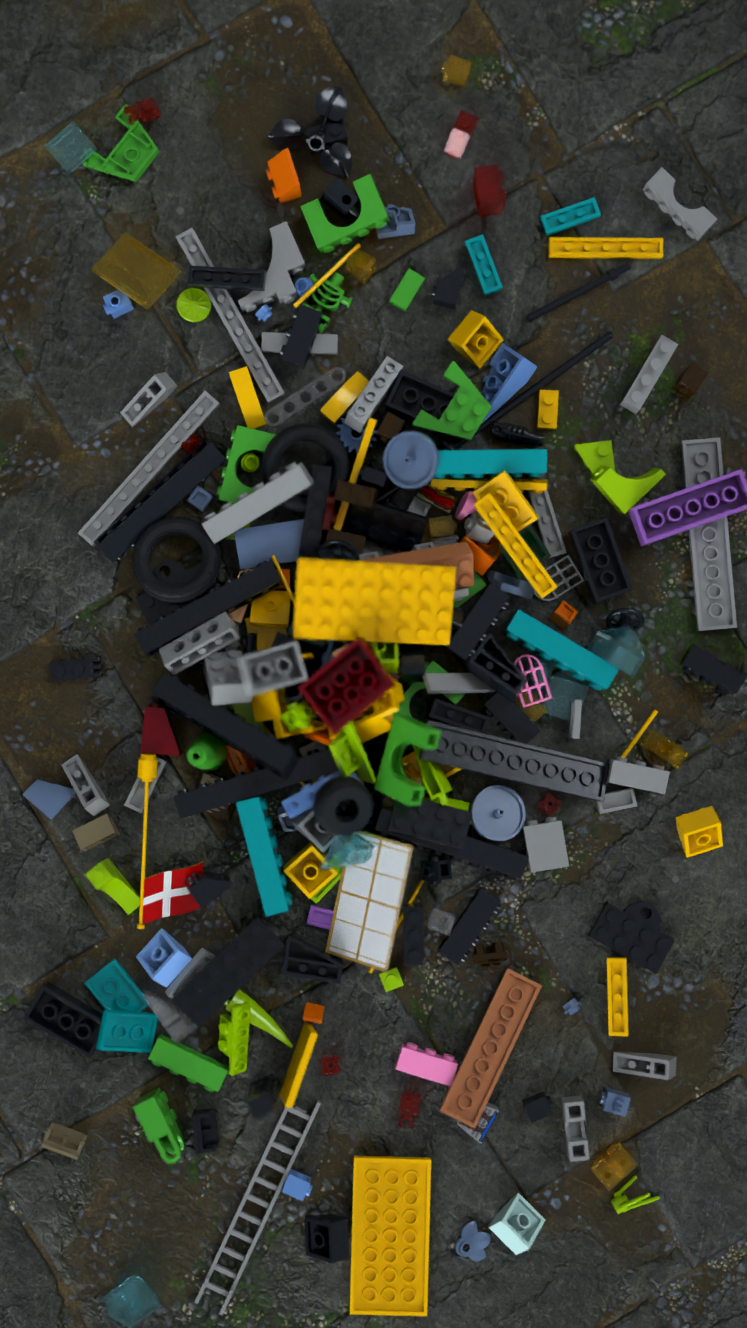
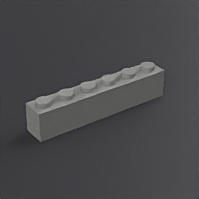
M302 462L299 464L291 463L285 467L286 472L281 475L279 472L269 477L270 481L268 483L260 482L253 487L254 491L250 494L244 492L237 497V502L233 504L228 502L220 507L222 511L216 514L213 511L205 516L206 520L202 523V526L215 544L312 485L314 481Z

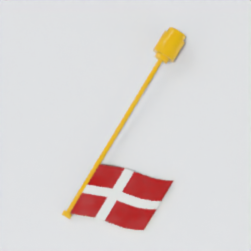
M142 753L138 759L137 777L141 778L142 782H145L140 911L137 929H144L146 923L163 917L186 914L199 909L200 906L187 890L185 881L191 873L203 871L202 861L187 868L164 871L145 878L149 782H153V779L157 778L158 766L156 754Z

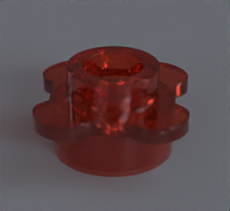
M192 434L186 442H182L181 447L187 451L188 455L201 442L197 440L196 435Z
M546 793L545 798L539 802L538 806L540 809L547 811L548 815L552 816L557 808L561 806V800L555 799L552 793Z
M337 1055L328 1058L323 1056L321 1058L323 1075H337L340 1073L341 1068L338 1065L340 1059Z

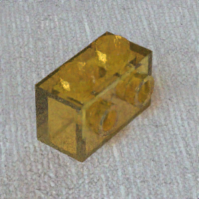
M619 1142L617 1145H612L603 1158L599 1157L596 1159L591 1169L595 1176L610 1191L638 1164Z

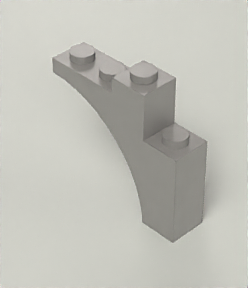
M287 221L269 229L273 249L271 263L266 273L265 291H252L247 296L239 299L238 303L242 312H251L262 303L265 305L273 302L276 297L280 304L291 303L297 297V291L290 275H298L306 267Z

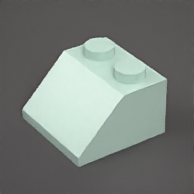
M517 1193L496 1214L489 1229L518 1255L530 1249L545 1219Z

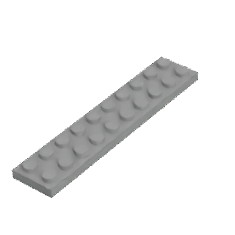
M720 438L681 441L685 489L724 475ZM724 517L689 530L697 631L737 628L728 519Z

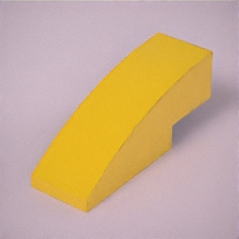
M247 366L229 372L247 428L256 429L267 425Z
M357 371L320 409V413L333 425H336L354 405L369 383V380Z

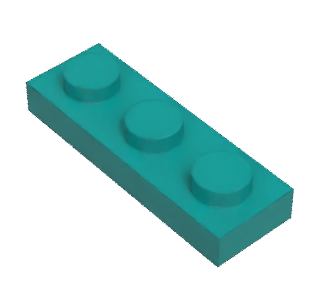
M593 197L542 215L540 219L546 236L599 218L601 213L596 199Z
M483 234L466 240L465 246L484 296L502 290L503 286Z

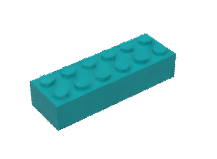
M547 449L438 451L439 466L433 478H446V474H450V478H465V474H469V477L484 478V474H488V477H495L504 470H506L510 477H522V473H526V476L541 477V473H547Z
M519 609L514 612L504 629V632L507 633V638L514 642L519 640L523 643L522 647L531 652L536 650L540 653L539 657L546 661L552 660L556 662V667L563 671L569 670L573 672L572 676L580 681H588V686L597 691L608 689L619 671L617 667Z
M262 795L238 801L236 805L265 915L267 917L289 911L293 899L291 892L286 890L288 880L285 872L282 873L281 871L283 865L281 854L276 852L278 846L276 835L272 836L271 833L273 828L272 819L267 817L266 814L268 809L266 798L262 799Z

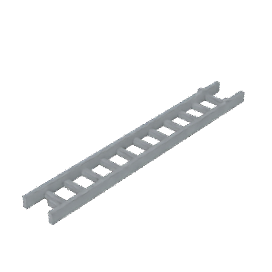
M317 1100L311 1115L306 1113L307 1110L296 1105L295 1108L284 1107L194 1303H199L207 1287L226 1296L219 1311V1314L223 1315L316 1116L321 1101ZM287 1111L308 1120L303 1133L282 1123ZM279 1129L300 1138L295 1150L274 1141ZM271 1146L291 1155L287 1167L266 1158ZM263 1164L283 1173L278 1185L258 1176ZM254 1182L275 1191L270 1203L250 1194ZM247 1199L267 1208L262 1220L242 1211ZM239 1216L259 1225L254 1238L233 1228ZM230 1234L250 1243L246 1255L225 1246ZM222 1252L242 1261L237 1273L217 1264ZM213 1270L234 1279L229 1290L209 1281Z

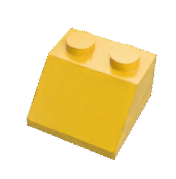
M471 310L447 340L461 355L480 369L504 339L484 315Z
M713 806L701 808L676 817L677 831L686 858L723 847L721 822Z
M311 841L283 867L285 874L309 899L338 874L325 853L319 850Z

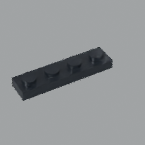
M191 265L189 267V287L265 291V270Z

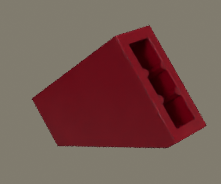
M150 703V707L145 706L141 753L181 756L182 751L167 708H162V704Z

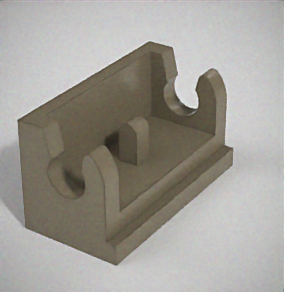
M108 814L72 830L80 850L88 851L120 835L112 817H109Z
M52 1121L41 1147L78 1160L88 1134Z

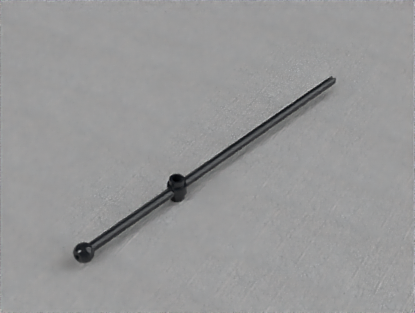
M611 332L606 333L496 411L481 424L474 436L613 338V334ZM458 438L451 443L447 439L439 446L442 450H457L469 440ZM396 484L392 485L378 495L377 502L382 503L402 487Z

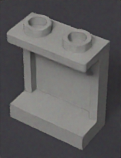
M556 817L545 818V822L538 823L537 820L526 821V825H523L522 829L524 831L529 871L533 873L569 867L562 820H556Z

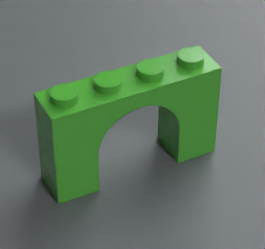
M371 174L353 182L361 201V213L358 219L347 227L332 225L318 198L300 206L316 246L321 253L331 252L339 244H348L354 237H363L374 228H383L390 221Z
M237 425L236 430L232 431L231 441H233L232 449L228 448L226 459L229 461L227 467L223 468L221 478H224L223 485H219L217 491L220 502H231L233 504L238 501L237 497L242 493L247 492L250 494L254 491L253 488L243 485L238 480V463L243 455L247 453L264 454L267 445L275 434Z
M427 661L425 663V673H447L435 661L431 663ZM424 682L408 683L410 687L406 692L403 691L405 701L398 704L399 710L393 713V718L394 715L412 717L409 711L410 700L418 690L426 688ZM441 693L454 705L465 695V693Z
M394 715L374 789L408 806L421 805L425 786L409 779L405 775L402 768L403 752L409 744L416 745L422 749H436L441 730L407 715Z

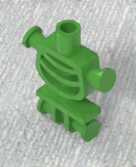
M335 272L330 281L325 280L311 294L312 299L317 305L315 310L320 312L322 310L336 311L341 303L350 308L353 297H345L344 290L339 288L345 279L341 274ZM314 273L309 277L313 285L318 281ZM316 291L321 297L320 301L315 296ZM303 302L302 305L312 308L311 306ZM324 315L322 321L329 324L330 318ZM320 324L318 330L320 334L324 332L327 324Z

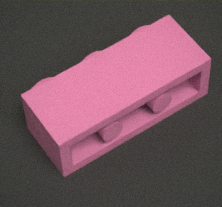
M407 1042V1044L402 1043L395 1068L408 1074L451 1086L458 1062L453 1055L446 1053L439 1055L433 1049L425 1048L423 1050L418 1048V1045Z

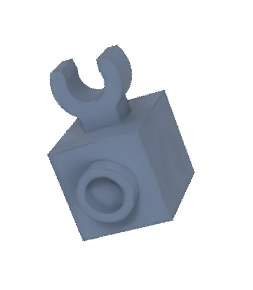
M605 1087V1091L600 1094L599 1103L603 1111L626 1117L631 1098L628 1093Z

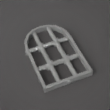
M569 555L545 569L547 571L554 566L557 571L550 577L554 578L559 574L563 580L556 584L557 587L565 583L568 589L557 595L555 588L552 591L554 597L551 599L540 598L536 591H534V595L538 599L543 601L557 599L584 581ZM568 558L570 564L560 570L557 564ZM573 566L576 573L565 578L562 574L564 573L563 571ZM578 575L581 581L570 586L569 580Z

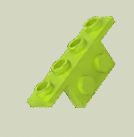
M351 721L340 730L341 734L328 744L341 776H349L357 770L362 781L374 783L376 782L374 771L368 762L367 754L361 745V740L357 735L354 723Z
M249 1002L233 1006L232 1017L228 1013L220 1015L218 1047L220 1051L229 1057V1074L231 1076L247 1070L251 1006Z

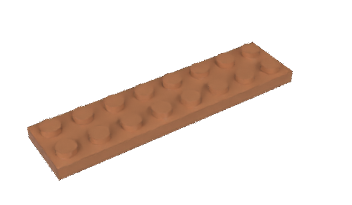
M506 968L439 1111L474 1129L476 1128L542 985Z

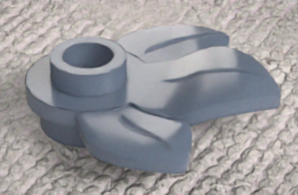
M470 1221L462 1228L461 1237L456 1241L455 1250L457 1254L461 1257H469L473 1261H480L486 1258L484 1248L489 1245L491 1234L482 1231L478 1232L476 1221ZM468 1244L467 1250L463 1251V1245Z

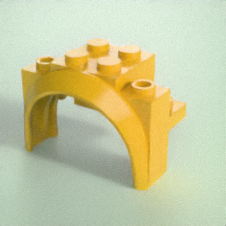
M312 652L301 654L303 661L314 658ZM285 686L251 697L255 722L273 719L277 739L326 729L325 723H311L310 726L303 730L300 728L292 732L288 730L280 717L281 714L288 710V705L284 702Z
M392 676L391 678L396 685L352 720L362 743L391 730L394 719L393 713L399 710L398 704L405 701L402 684ZM328 728L329 738L332 740L341 734L339 731L334 735Z

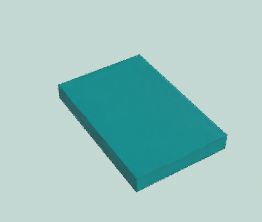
M116 958L84 983L105 1010L141 1012L151 1004Z
M104 1010L96 1049L99 1051L151 1053L159 1015L149 1012Z

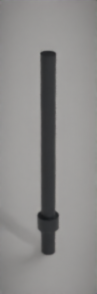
M627 262L617 268H611L606 271V274L526 315L528 321L531 322L609 280L617 279L620 274L631 269L630 264Z

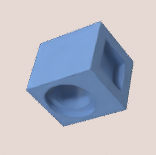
M290 1169L281 1192L303 1201L305 1195L309 1197L313 1188L311 1177Z

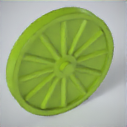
M189 288L179 295L177 310L183 319L189 322H200L209 315L211 301L203 290Z

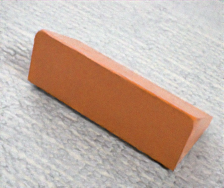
M226 745L228 750L227 761L233 773L236 774L244 771L245 775L252 773V768L256 767L254 761Z

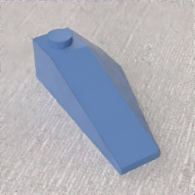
M504 343L500 345L489 364L492 366L490 372L483 379L485 384L480 393L492 408L482 424L528 382L538 367Z

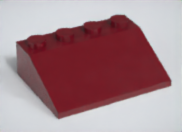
M358 638L299 686L298 689L335 735L396 684L365 639Z

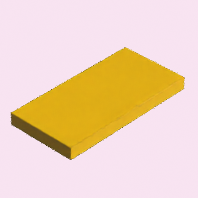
M304 1022L281 1088V1093L279 1094L284 1106L287 1108H293L318 1036L312 1024Z

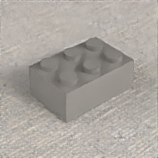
M297 641L236 658L246 697L308 680Z
M242 651L214 652L203 659V674L212 705L251 702L252 696L246 697L236 658L243 656Z

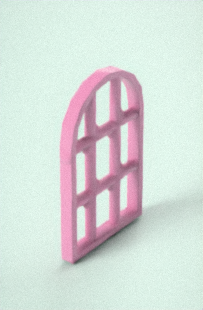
M529 654L518 657L514 662L515 665L519 663L520 670L525 678L527 673L532 672L535 680V685L529 687L527 682L525 689L522 690V692H528L530 704L525 705L522 692L519 694L523 708L552 699L544 667L540 660ZM523 657L528 658L530 670L524 671L521 663ZM531 657L538 662V667H533ZM536 670H541L544 682L538 683ZM543 685H546V689L549 697L543 699V695L540 689ZM537 688L541 699L536 702L533 701L531 689Z

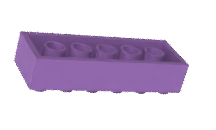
M741 469L631 508L629 514L641 547L747 510V482Z

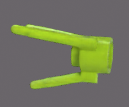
M634 1175L619 1191L613 1193L615 1198L611 1199V1202L616 1212L620 1214L659 1200L660 1197L655 1196L645 1199L651 1195L646 1193L629 1201L626 1195L622 1196L621 1194L637 1179V1176Z

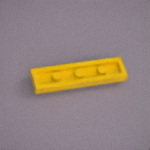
M607 957L609 1036H629L627 957Z

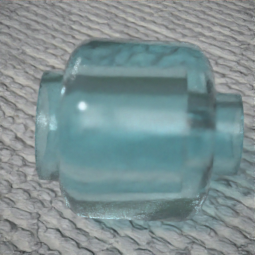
M534 659L533 662H532V664H533V667L535 668V667H538L539 664H538V662ZM539 659L544 667L547 682L550 684L552 666L548 664V661ZM536 670L538 683L544 682L541 670ZM532 672L527 673V681L535 685Z

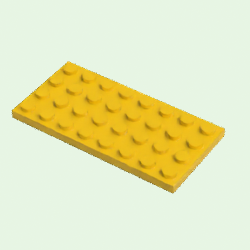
M298 558L293 638L350 641L363 638L365 641L450 645L456 567Z
M354 1156L350 1314L427 1316L431 1158Z

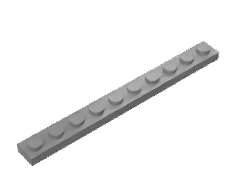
M193 228L176 236L191 266L214 267ZM204 288L268 404L284 396L283 389L227 289Z
M204 391L82 527L78 534L90 545L94 546L95 543L93 541L124 513L220 403Z

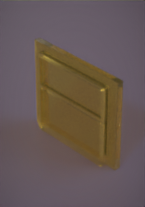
M126 232L91 269L92 272L147 310L182 272Z

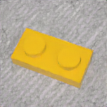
M539 390L537 429H557L559 391Z

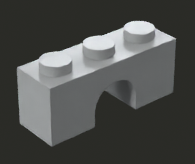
M581 1095L561 1097L567 1156L570 1162L590 1160L588 1140L584 1127V1121H586L584 1101Z

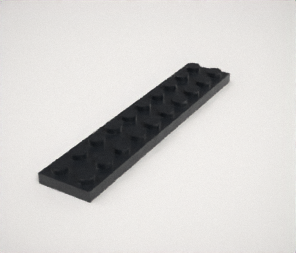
M429 720L426 721V724L441 730L436 749H420L419 760L599 802L604 801L610 766L608 763Z

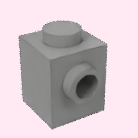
M475 511L470 518L466 519L464 524L466 537L487 544L494 533L480 514Z

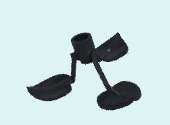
M328 87L318 95L315 101V110L318 114L325 116L319 131H314L310 138L305 133L300 132L301 126L296 120L284 118L275 125L269 133L268 139L282 149L296 150L301 147L303 137L312 150H324L321 154L320 162L327 172L347 178L352 167V156L349 148L341 142H335L331 147L324 145L325 135L322 133L327 118L337 121L343 118L347 112L348 104L341 87Z

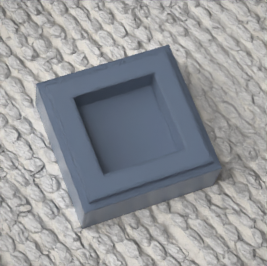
M197 486L187 499V502L201 512H204L214 497Z

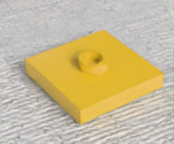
M273 590L252 601L250 625L288 628L291 598L288 592Z

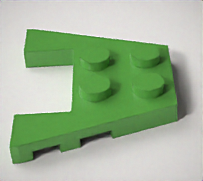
M125 104L115 118L129 128L127 133L106 159L90 149L80 162L85 167L137 182L159 154V150L129 106Z
M452 361L443 377L460 388L439 420L421 409L412 426L471 441L492 406L456 362Z

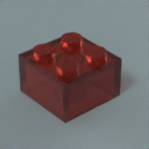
M497 164L474 168L472 185L478 218L501 214L502 207H505L506 192L505 189L501 188L503 175L502 170H498Z

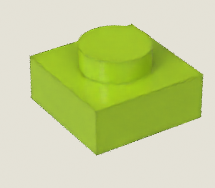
M397 966L388 969L387 972L379 973L386 992L404 986Z

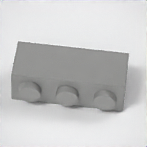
M616 756L615 760L610 759L607 782L661 794L666 793L670 772L664 770L665 766L653 764V768L647 767L646 762L635 760L634 764L628 763L627 758Z

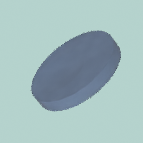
M408 431L400 433L393 437L386 446L383 456L384 469L389 479L396 485L407 489L420 488L428 484L438 470V450L433 441L420 432Z
M494 785L481 790L474 797L470 807L473 827L482 837L490 841L499 842L513 838L520 832L525 822L526 812L522 799L514 790L506 786Z

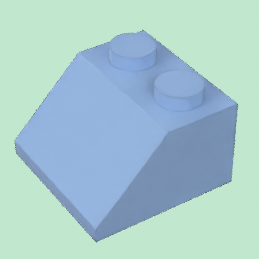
M162 928L136 956L151 979L166 988L192 960V957L185 948Z

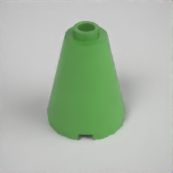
M206 733L194 739L187 758L198 769L211 772L219 769L225 763L228 750L224 742Z

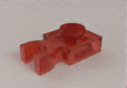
M153 97L137 101L135 106L124 107L125 115L132 114L129 115L128 121L130 123L136 122L139 118L143 122L160 118L161 111Z
M331 494L327 496L322 527L324 530H330L331 526L336 524L337 514H333L335 499L334 495Z
M402 1091L399 1113H403V1115L399 1119L400 1127H403L404 1120H409V1128L413 1129L414 1120L412 1116H418L421 1100L420 1094Z

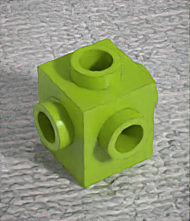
M306 700L300 703L297 701L287 706L288 710L280 715L290 732L298 728L301 730L311 725L310 721L316 717Z

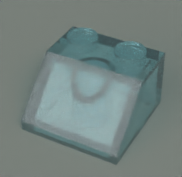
M357 833L349 836L338 835L320 869H337L366 863L371 858L372 850L375 846Z
M136 1274L128 1277L125 1282L113 1288L110 1293L103 1297L110 1317L128 1328L134 1327L162 1306L146 1281Z

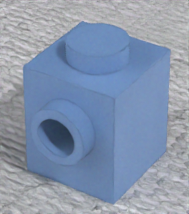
M124 287L103 297L105 301L102 304L106 314H111L114 319L134 310Z

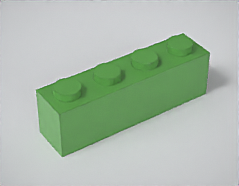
M163 1034L159 1035L148 1058L152 1060V1064L158 1067L164 1066L169 1068V1072L172 1074H181L186 1077V1080L194 1084L198 1082L204 1085V1088L210 1092L219 1091L229 1070L228 1065Z

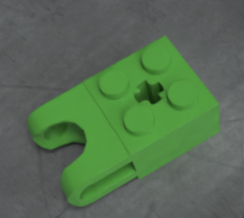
M158 1087L138 1097L133 1109L150 1143L155 1142L166 1163H174L181 1156L182 1150L185 1147V1140L176 1123L177 1116L174 1110L170 1109L167 1104L168 1098L164 1091L161 1092ZM167 1152H168L169 1154H172V1155L176 1154V1155L171 1157V1156H168V1155H167Z

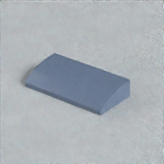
M304 519L236 530L234 535L240 571L255 569L263 561L268 562L271 560L273 565H275L271 558L273 555H275L279 565L297 562Z

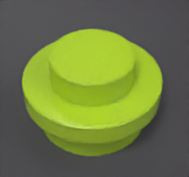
M253 453L243 455L241 458L243 470L254 472L258 469L260 461L257 455Z

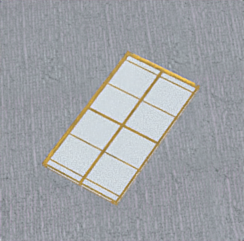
M362 831L349 835L326 953L382 972L388 971L413 846Z

